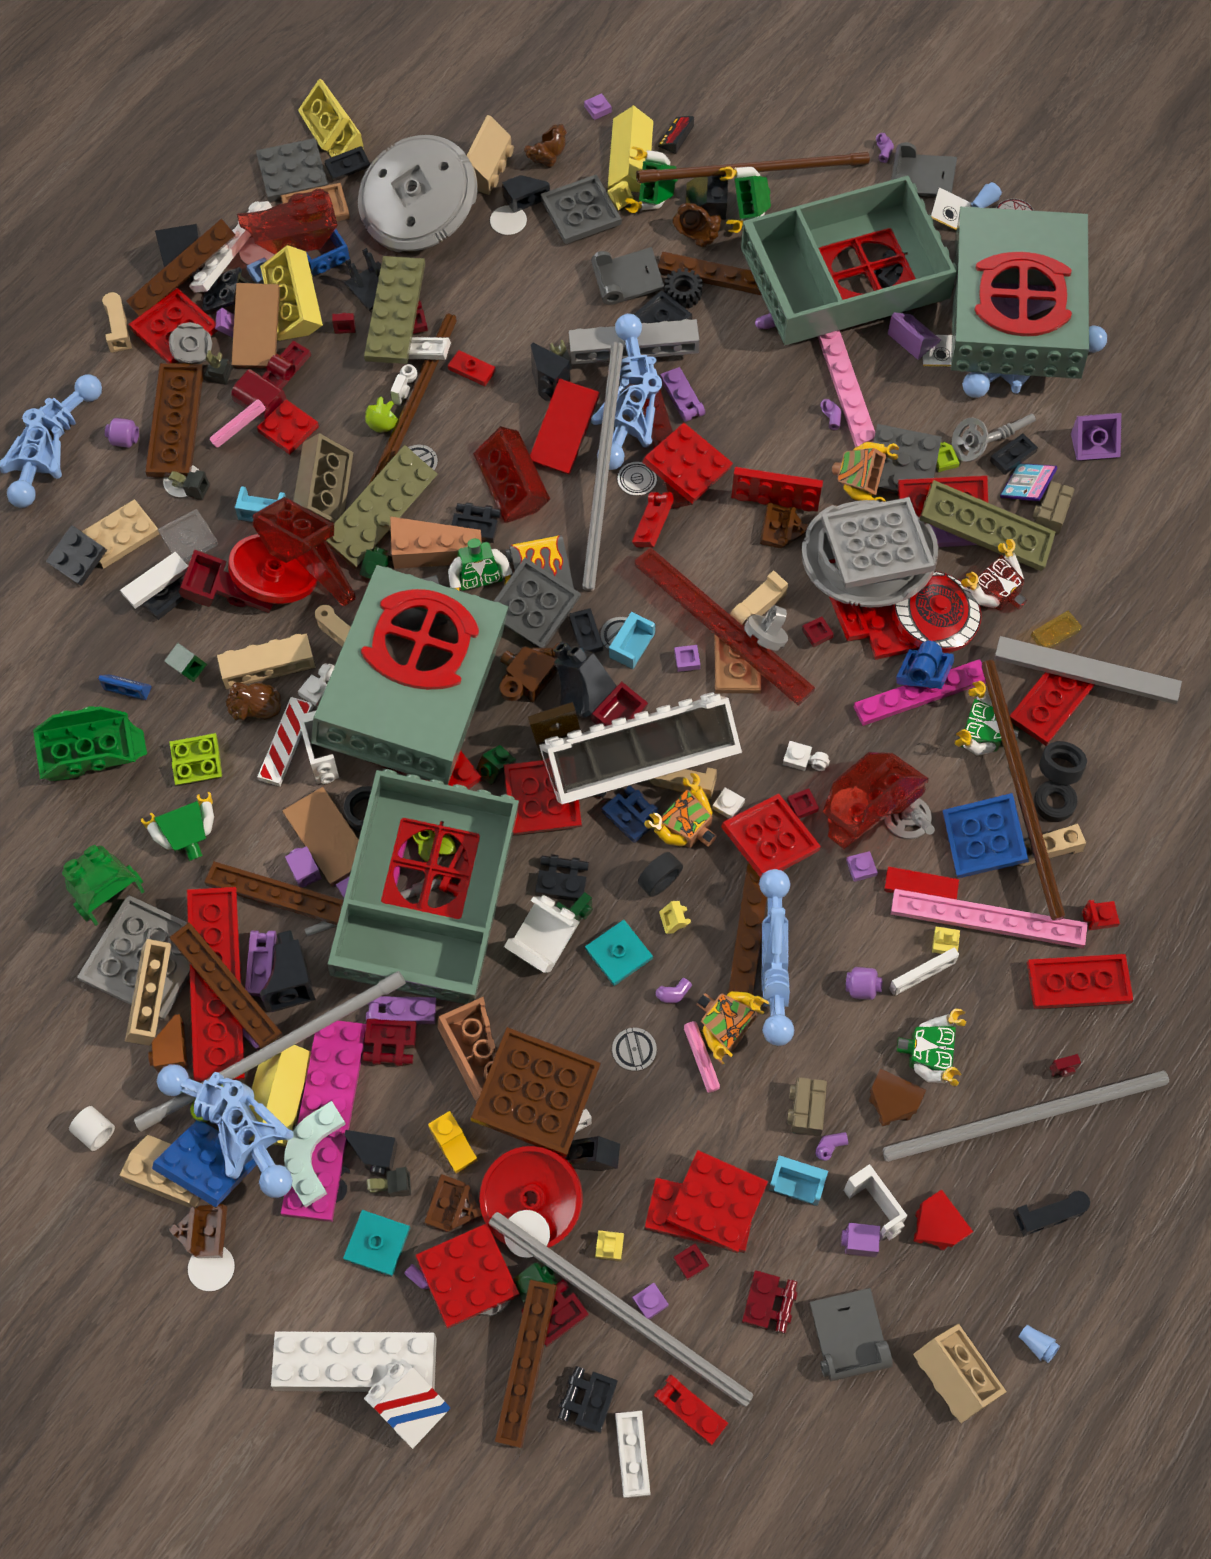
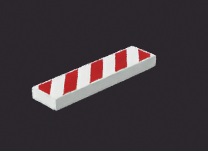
M293 697L290 698L257 776L259 781L281 786L302 736L298 715L311 712L313 703Z

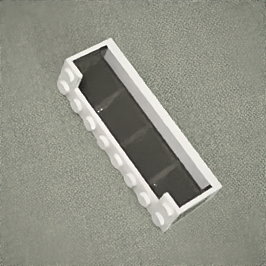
M707 693L700 696L701 700L694 702L692 699L679 701V706L670 708V705L658 707L655 713L648 714V711L634 714L635 718L626 720L625 717L612 720V725L604 727L603 724H597L589 727L590 731L581 733V730L567 733L568 737L558 738L556 736L545 739V744L539 746L557 801L561 804L569 803L742 753L729 698L722 697L720 694Z

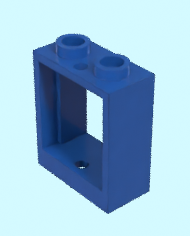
M325 212L288 228L290 242L294 248L306 251L302 244L326 233L335 245L336 249L315 259H311L307 253L312 276L324 273L328 269L341 265L350 259L348 246Z

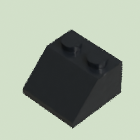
M726 175L697 177L687 182L686 203H694L705 209L709 216L717 215L721 219L726 220L728 180H720V178L726 177Z
M532 343V373L538 395L545 401H551L559 378L570 382V361Z

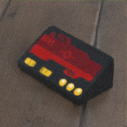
M694 116L676 117L658 144V147L676 154L694 127Z

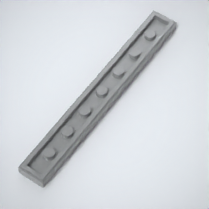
M1002 636L999 638L994 658L995 660L1172 704H1177L1182 683L1180 680Z

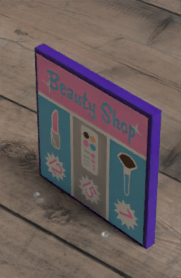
M1019 464L1012 473L1000 497L1040 501L1057 470V466Z

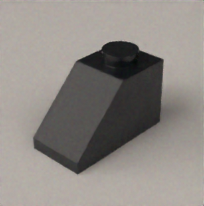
M523 175L502 182L503 197L513 213L542 202L540 194L550 191V184L547 181Z
M345 1130L344 1135L347 1142L365 1168L370 1170L369 1173L384 1176L387 1171H392L398 1145L395 1137Z
M600 1136L572 1140L568 1154L564 1158L574 1169L593 1171L618 1169L620 1143Z

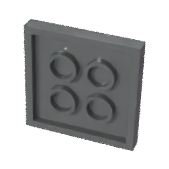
M315 138L256 150L269 202L282 200L281 195L328 185Z
M597 174L540 194L541 201L565 244L622 224V219Z
M877 424L873 443L884 444V447L894 443L899 447V450L890 451L891 454L898 455L896 460L889 459L887 454H885L886 458L877 490L898 494V480L934 478L942 437Z
M525 557L494 602L509 606L504 626L536 647L545 648L581 597V593Z

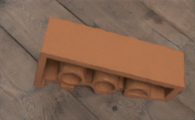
M390 517L394 569L451 565L453 560L458 557V550L468 547L470 539L476 538L482 543L481 530Z

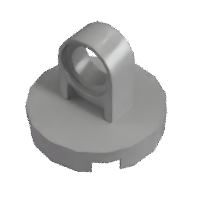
M773 605L765 617L751 615L744 625L746 633L750 637L752 634L759 639L757 643L767 649L778 651L780 647L783 649L788 642V635L781 628L786 619V609Z

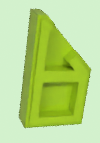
M945 442L941 443L936 463L937 471L942 472L958 468L960 463L953 446Z

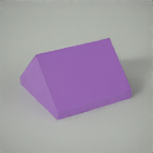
M896 312L892 314L888 335L917 360L941 341L940 338L911 314Z
M1121 413L1077 416L1071 432L1077 460L1120 457Z

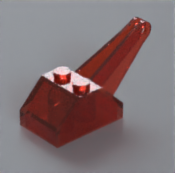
M286 497L253 514V527L271 555L285 563L296 559L341 605L346 606L355 600V593L326 540L334 536L333 523Z

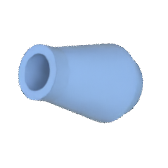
M993 182L985 184L971 203V206L986 208L998 201L1002 194L1000 188Z
M1026 1325L1019 1335V1338L1024 1341L1040 1361L1044 1360L1049 1363L1060 1348V1345L1056 1343V1339L1033 1329L1029 1325Z

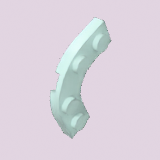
M332 1101L304 1118L293 1130V1138L288 1140L286 1145L285 1167L291 1173L292 1187L305 1208L327 1195L325 1188L312 1167V1153L316 1145L323 1138L345 1125V1121Z

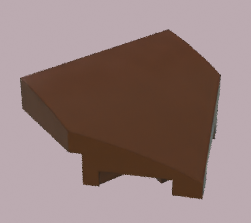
M769 502L765 510L760 544L783 548L805 534L808 525L803 524L796 514L795 507L790 509Z
M880 1069L870 1090L869 1102L875 1106L882 1126L901 1119L908 1121L913 1114L917 1113L926 1089Z
M441 1174L423 1224L449 1232L481 1216V1210L472 1196L469 1185Z
M219 1204L217 1207L201 1205L195 1208L192 1206L190 1212L178 1225L174 1224L169 1231L177 1237L187 1252L191 1253L194 1257L223 1258L227 1206L224 1204Z

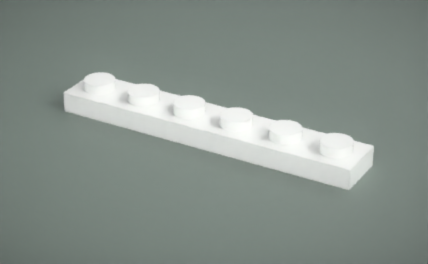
M257 201L249 206V211L238 220V225L232 230L236 237L205 263V267L194 276V281L189 286L194 293L210 289L273 207L269 201Z

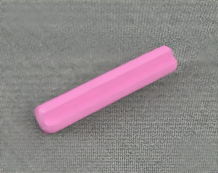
M259 399L253 402L210 437L212 444L215 447H220L265 411L264 404Z
M689 1022L684 1025V1030L706 1090L709 1093L717 1091L720 1084L697 1022Z

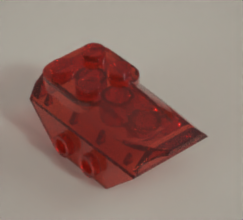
M315 189L304 194H293L287 203L274 206L268 210L237 214L240 227L253 236L255 244L274 255L287 245L306 252L321 249L338 226L330 195L323 189Z
M868 752L832 784L823 809V813L828 818V837L842 849L847 848L890 813H901L925 793V784L928 783L929 778L894 753Z

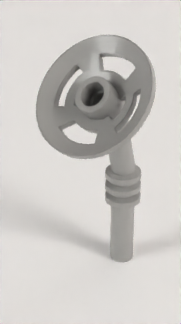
M1030 414L1012 424L1007 423L999 427L998 431L989 434L981 420L977 418L964 419L954 430L952 436L953 449L960 460L966 462L974 461L984 453L987 443L1001 438L1004 440L1006 437L1014 435L1015 431L1035 422L1036 418L1034 414ZM977 425H979L982 428L984 433L983 436L981 432L977 430ZM967 426H969L970 428H968V429L964 432L963 436L960 437L961 434H962V432H963V430H964ZM960 445H964L969 451L967 456L961 451Z
M901 795L892 799L886 806L884 812L885 824L890 832L897 837L915 839L925 833L933 834L935 831L931 824V811L920 798L912 795ZM903 800L912 801V804H903L901 806L896 803ZM891 812H894V818L898 824L897 826L894 825L891 819ZM916 824L920 827L915 831H904L905 826Z

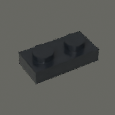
M362 146L329 158L324 162L332 181L349 176L370 166Z
M1022 433L994 453L990 458V462L1006 475L1035 454L1038 447Z
M591 608L569 613V620L578 646H581L584 651L591 653L603 651V644Z

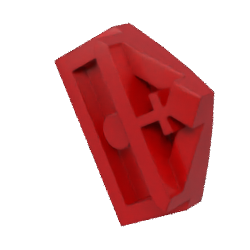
M943 1190L920 1204V1208L915 1212L917 1229L914 1234V1242L920 1244L926 1242L938 1246L940 1250H945L948 1246L953 1247L973 1233V1230Z

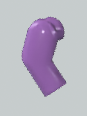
M879 133L876 136L877 145L881 150L878 159L886 163L894 149V145L885 133Z
M770 312L767 315L761 316V318L758 317L755 321L758 329H769L776 326Z
M825 399L821 402L820 407L823 413L830 418L829 428L838 430L840 428L841 409L834 402Z
M682 978L676 987H659L656 990V997L664 1003H678L692 987V984L687 979Z
M846 1132L823 1136L816 1147V1156L820 1160L827 1161L831 1158L835 1147L848 1145Z
M412 1264L404 1274L421 1289H428L429 1287L422 1272Z

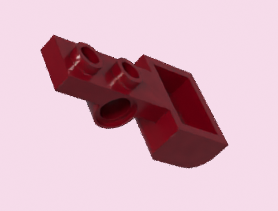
M293 340L281 355L275 354L270 358L267 364V371L263 376L248 369L232 389L231 396L233 401L246 409L259 399L266 409L258 417L265 420L287 399L282 389L311 356L310 350Z
M194 549L179 590V594L182 597L210 607L215 594L226 597L227 601L234 606L245 607L248 605L267 613L270 612L273 603L255 599L235 585L230 574L224 571L227 561Z
M621 681L592 713L591 719L595 725L603 724L604 727L612 725V720L625 717L626 720L635 718L634 714L644 712L648 702ZM654 721L634 726L641 749L645 752H652L660 759L684 752L682 744ZM626 728L607 735L614 741H618L626 731L629 733V730Z

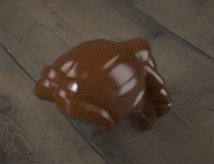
M553 125L546 133H543L541 143H536L534 146H525L524 151L527 158L535 163H541L550 168L553 167L557 157L565 147V135L567 132L564 125Z
M684 203L679 206L677 213L673 217V224L680 234L695 240L696 245L701 247L712 244L714 239L718 237V231L721 226L720 216H709L705 209L694 203Z
M236 682L231 686L226 706L228 707L229 714L235 720H244L246 717L265 720L279 714L281 710L280 693L270 685L254 683L247 686L244 683Z

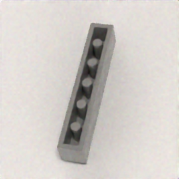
M697 319L642 323V332L637 338L641 355L661 357L699 353ZM615 326L569 330L571 364L610 361L611 345L613 342L623 344L622 359L627 358L625 341L617 336Z

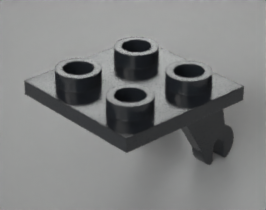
M365 248L362 250V253L366 259L368 269L359 274L355 264H351L350 259L346 260L345 263L351 278L344 283L370 311L374 307L381 263L379 261L375 262L372 253H368V249Z
M240 267L221 273L210 289L205 291L202 310L206 314L235 305L236 283H251L241 277L242 269Z

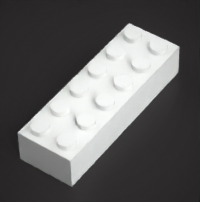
M275 1332L271 1387L275 1391L369 1392L373 1385L379 1383L388 1374L391 1366L403 1358L435 1390L437 1338L435 1333Z

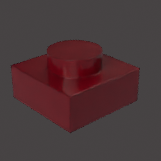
M354 313L332 314L335 334L356 333Z
M822 616L802 626L803 633L813 647L833 638L834 633Z
M809 788L787 797L792 811L799 819L819 811V807Z
M1078 1054L1054 1060L1049 1068L1052 1076L1061 1074V1077H1068L1076 1073L1075 1070L1080 1066L1081 1061Z
M696 1244L691 1245L673 1257V1260L687 1281L709 1268L708 1262Z

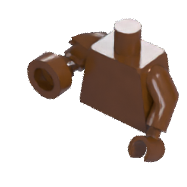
M559 643L552 648L523 647L517 656L508 650L505 651L500 659L501 663L508 666L506 674L500 682V693L503 699L516 701L524 695L534 702L558 671L554 663L558 657L553 650Z

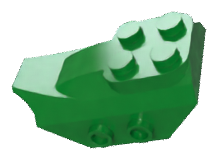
M89 706L77 711H62L59 714L52 715L33 729L40 779L48 781L79 777L89 770L100 771L106 767L132 763L147 754L144 732L130 722L128 714L101 706Z
M92 845L84 851V855L78 859L68 861L63 866L62 874L65 877L66 889L76 901L73 903V906L86 922L91 920L95 926L99 923L93 916L92 911L132 883L141 893L145 892L141 886L143 880L130 865L125 867L103 846Z

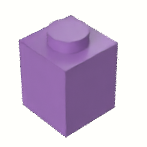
M307 846L296 848L289 855L285 856L299 887L303 888L322 879Z
M849 1223L846 1230H842L841 1246H845V1254L876 1257L879 1253L880 1226Z

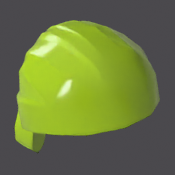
M382 396L377 399L376 405H369L365 412V422L373 431L380 433L393 429L398 420L390 411L394 405L393 401L383 404Z

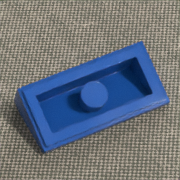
M100 675L98 678L104 690L142 700L147 699L151 690V685L114 675Z

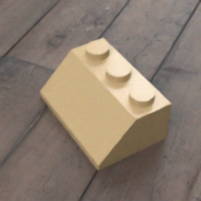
M489 115L486 116L467 154L476 173L477 191L490 195L493 187L497 186L499 175L501 172H504L506 160L512 156L514 146L511 145V136Z
M147 1135L130 1152L120 1173L121 1178L128 1184L189 1208L192 1206L196 1208L200 1200L198 1196L152 1169L153 1162L171 1144Z
M959 1324L935 1337L913 1354L920 1368L926 1372L933 1382L934 1388L942 1395L951 1413L957 1417L960 1423H963L1007 1392Z

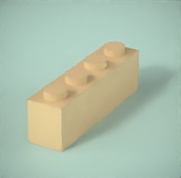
M295 634L290 638L275 639L261 645H249L244 649L228 650L223 654L217 655L222 680L226 689L231 688L236 682L250 684L316 668L307 634Z
M147 939L142 947L125 1038L126 1042L150 1046L155 1038L171 943Z

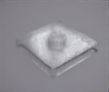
M197 509L158 528V532L172 554L176 552L184 562L191 560L194 549L204 553L219 545Z

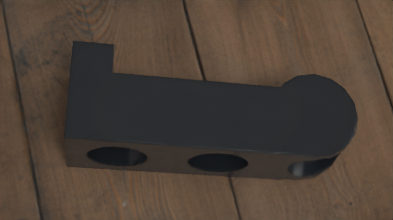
M1074 1191L1066 1199L1033 1211H1029L1026 1204L1016 1208L1013 1214L1023 1237L1082 1216L1090 1207V1199L1083 1191Z

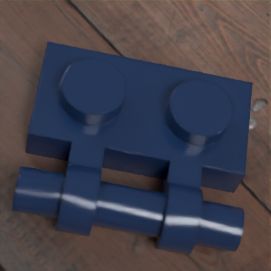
M629 785L624 790V793L629 797L624 799L620 794H617L602 808V813L633 843H636L650 830L644 824L645 821L652 818L649 814L657 813L661 817L662 815L654 804H649L643 798L644 795L639 790H635ZM637 804L643 812L639 813L633 805Z

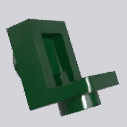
M375 547L374 550L367 549L359 575L371 579L376 565L387 567L388 561H392V556L387 555L388 550Z
M499 745L482 755L476 770L483 779L492 785L496 782L498 775L504 772V765L515 764L516 758Z
M584 892L570 908L569 911L575 914L574 919L580 921L582 918L586 919L593 910L592 897ZM560 902L555 905L560 910L566 908Z
M542 1262L532 1264L513 1279L523 1303L526 1301L530 1280L548 1284L554 1283L555 1285L558 1283L555 1278V1272Z

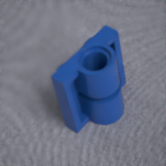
M924 641L920 645L919 650L908 651L896 676L897 684L942 689L954 663V654L942 653V648L934 641Z

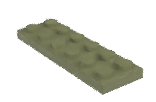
M383 256L364 354L365 361L408 364L425 269L424 258Z
M404 445L321 540L355 569L364 559L366 550H372L391 528L390 517L400 518L438 474Z
M935 480L930 485L919 518L920 521L929 523L932 526L1004 556L1005 553H1001L998 550V545L1004 543L1007 549L1006 540L1012 539L1015 542V549L1012 553H1015L1018 562L1039 571H1043L1046 566L1056 531Z

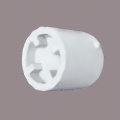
M93 1106L83 1109L74 1118L69 1127V1131L92 1151L102 1147L115 1130V1126Z

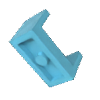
M241 486L235 510L238 520L281 526L287 507L285 493L282 492L279 493L278 500L248 496L246 487Z
M631 612L609 647V658L634 669L655 635V623Z
M779 1156L769 1191L818 1206L828 1171Z

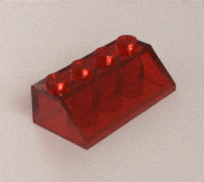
M500 426L473 453L496 505L501 510V516L505 523L537 513L550 500L519 431Z

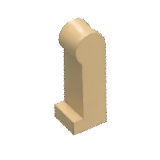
M114 292L108 293L103 297L102 302L107 315H109L112 332L105 334L110 352L132 349L125 310L120 295Z
M775 571L771 572L762 585L731 611L729 618L741 629H744V625L751 615L762 616L786 596L788 583Z
M322 605L318 607L315 611V617L319 628L343 647L351 627L335 614L331 606Z
M707 767L706 774L683 769L649 780L655 786L684 793L686 790L691 791V787L684 786L683 779L687 778L690 784H692L693 778L690 773H695L700 778L698 786H701L706 797L711 799L717 779V769Z
M1078 824L1043 834L1049 858L1071 852L1073 854L1083 852L1086 845ZM1029 839L1024 841L1029 862L1020 864L1021 866L1035 863Z

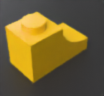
M450 1111L428 1124L431 1134L456 1174L478 1161L463 1131Z

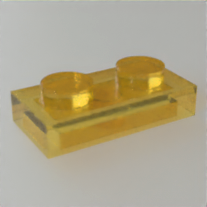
M1068 610L1032 631L1031 637L1038 646L1052 649L1080 632L1082 626Z

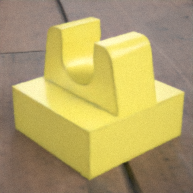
M621 181L607 191L616 210H620L629 204L625 202L627 198L633 199L628 182Z
M671 901L659 911L666 934L675 933L678 929L684 928L691 923L690 919H685L683 913L687 911V908L681 906L680 901Z
M935 927L932 952L943 954L954 947L958 952L960 930Z
M598 1230L595 1258L621 1261L624 1233Z

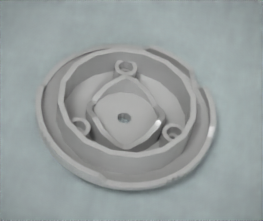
M417 135L402 139L394 143V146L391 145V148L388 147L387 151H382L371 163L362 179L358 195V208L361 220L364 223L363 225L379 244L395 252L418 251L437 245L439 241H443L447 236H451L466 219L472 204L476 202V173L464 151L448 139L434 135ZM416 185V189L410 192V188Z
M863 500L839 506L831 505L820 512L809 524L806 530L805 541L802 542L803 565L811 581L829 597L849 604V602L851 605L855 604L856 606L860 604V607L888 606L914 596L926 586L934 574V571L845 589L837 563L829 562L830 559L835 558L822 522V514L882 502ZM917 516L936 568L938 543L935 533L929 523L920 521Z

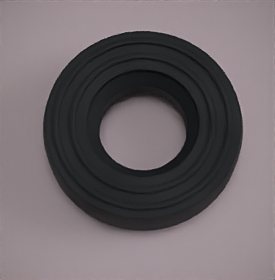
M1051 780L1040 785L1034 796L1036 811L1042 818L1051 822H1061L1068 819L1077 807L1078 800L1075 790L1070 785H1061ZM1052 793L1061 795L1065 801L1064 806L1052 808L1047 803V796Z

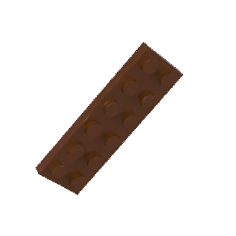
M160 363L145 471L147 477H169L172 471L187 477L189 471H192L204 374L203 364Z

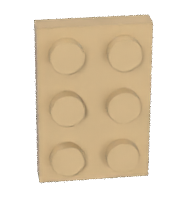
M135 499L82 531L107 549V552L99 561L103 569L160 534L158 528Z

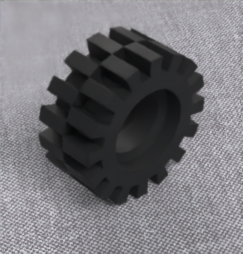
M679 268L677 273L673 270L671 275L668 274L667 279H665L664 292L685 309L686 305L692 308L693 304L697 305L698 300H701L702 279H700L698 273L695 275L693 270L689 273L688 268H685L683 272ZM684 285L690 287L691 290L681 292L675 288Z

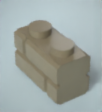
M1050 481L1040 499L1042 501L1041 506L1036 505L1032 516V518L1036 519L1035 523L1056 531V535L1060 534L1075 489Z
M799 1077L796 1079L795 1085H790L789 1100H794L793 1109H788L787 1124L791 1125L792 1133L821 1136L824 1123L827 1081Z

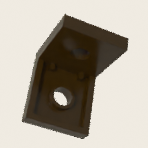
M573 702L528 716L541 760L544 759L539 745L545 744V739L556 736L558 738L568 737L567 733L580 730ZM584 741L571 744V748L553 752L555 758H560L564 754L574 756L577 779L594 774Z

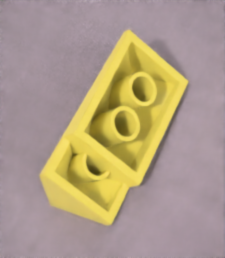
M319 79L298 111L321 149L328 151L330 156L334 157L354 148L363 147L361 133L323 80Z
M634 105L613 118L608 190L621 181H626L631 192H640L641 183H637L636 172L637 170H642L645 158L638 161L631 159L629 156L635 157L637 155V150L631 149L633 146L642 148L644 152L652 150L653 120Z
M296 1045L259 1064L252 1086L254 1099L259 1104L262 1103L290 1130H293V1126L297 1122L311 1051ZM250 1105L249 1107L257 1121L267 1123L255 1112V1108ZM253 1135L249 1140L254 1141L255 1135ZM279 1140L274 1145L286 1147L288 1140Z

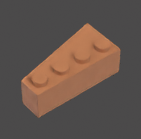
M484 997L439 1016L437 1026L476 1103L496 1055Z

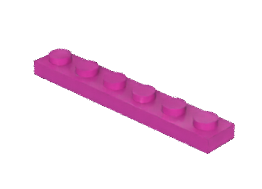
M979 659L950 669L942 689L904 685L855 702L853 707L862 726L971 689L975 687L972 684L973 682L982 681L984 684L986 683L981 667L982 662Z

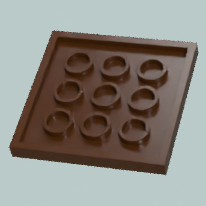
M506 1027L470 1121L529 1144L549 1149L566 1157L601 1063Z

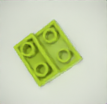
M216 733L169 742L176 786L222 777Z

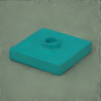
M622 920L585 946V950L613 986L653 959V955L625 920Z
M362 1210L343 1259L344 1261L393 1277L411 1227Z

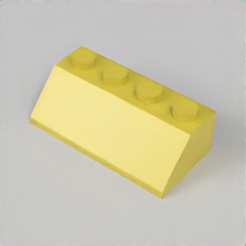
M287 245L260 266L264 284H279L280 286L277 340L279 341L308 336L323 326L307 253Z

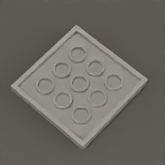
M910 497L822 514V522L845 589L935 570L934 561Z
M127 895L77 978L98 990L132 1005L144 943L147 939L171 943L159 1012V1019L164 1021L190 977L189 962L170 941L169 937L188 922Z

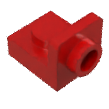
M1088 900L1082 910L1083 920L1088 923L1089 930L1118 927L1120 924L1114 901L1095 903L1094 900Z

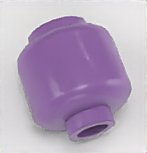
M114 418L105 427V437H108L112 446L130 448L138 442L139 428L132 420Z
M854 967L851 972L847 973L846 992H850L852 998L873 1000L876 993L882 991V978L878 977V973L874 968Z

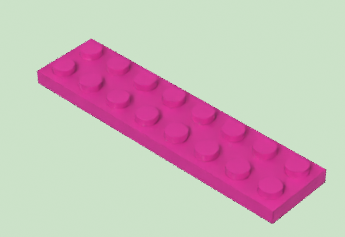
M336 1021L314 1035L298 1124L304 1118L332 1101L345 1121V1125L323 1138L316 1145L312 1153V1167L325 1188L327 1195L305 1208L291 1186L289 1192L284 1195L281 1209L282 1216L333 1222L347 1144L344 1134L345 1130H349L364 1049L366 1024Z

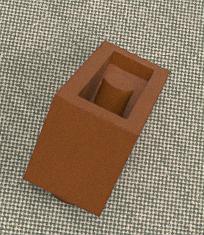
M180 1014L172 1017L153 1040L152 1051L148 1052L150 1066H153L158 1073L163 1067L171 1064L180 1065L188 1069L185 1026Z

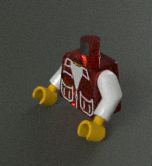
M1007 539V549L1004 543L998 545V550L1001 553H1005V556L1001 555L979 576L974 572L967 573L966 576L968 578L962 579L961 585L965 588L970 587L969 591L979 605L1002 610L1011 603L1020 610L1027 602V599L1020 594L1025 582L1015 553H1012L1015 549V542L1012 539Z

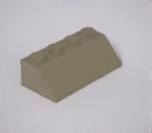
M320 433L303 442L291 513L292 518L307 526L331 528L345 511L353 459L352 451Z

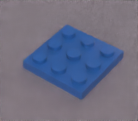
M1013 793L943 810L958 878L1029 862Z
M196 1120L153 1162L152 1169L212 1206L217 1207L257 1164L252 1159L243 1167L239 1178L232 1179L228 1177L225 1173V1160L218 1137L220 1132L208 1124Z

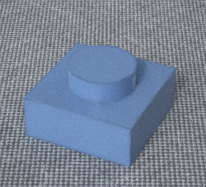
M265 257L247 265V271L256 284L264 283L260 266L267 261Z

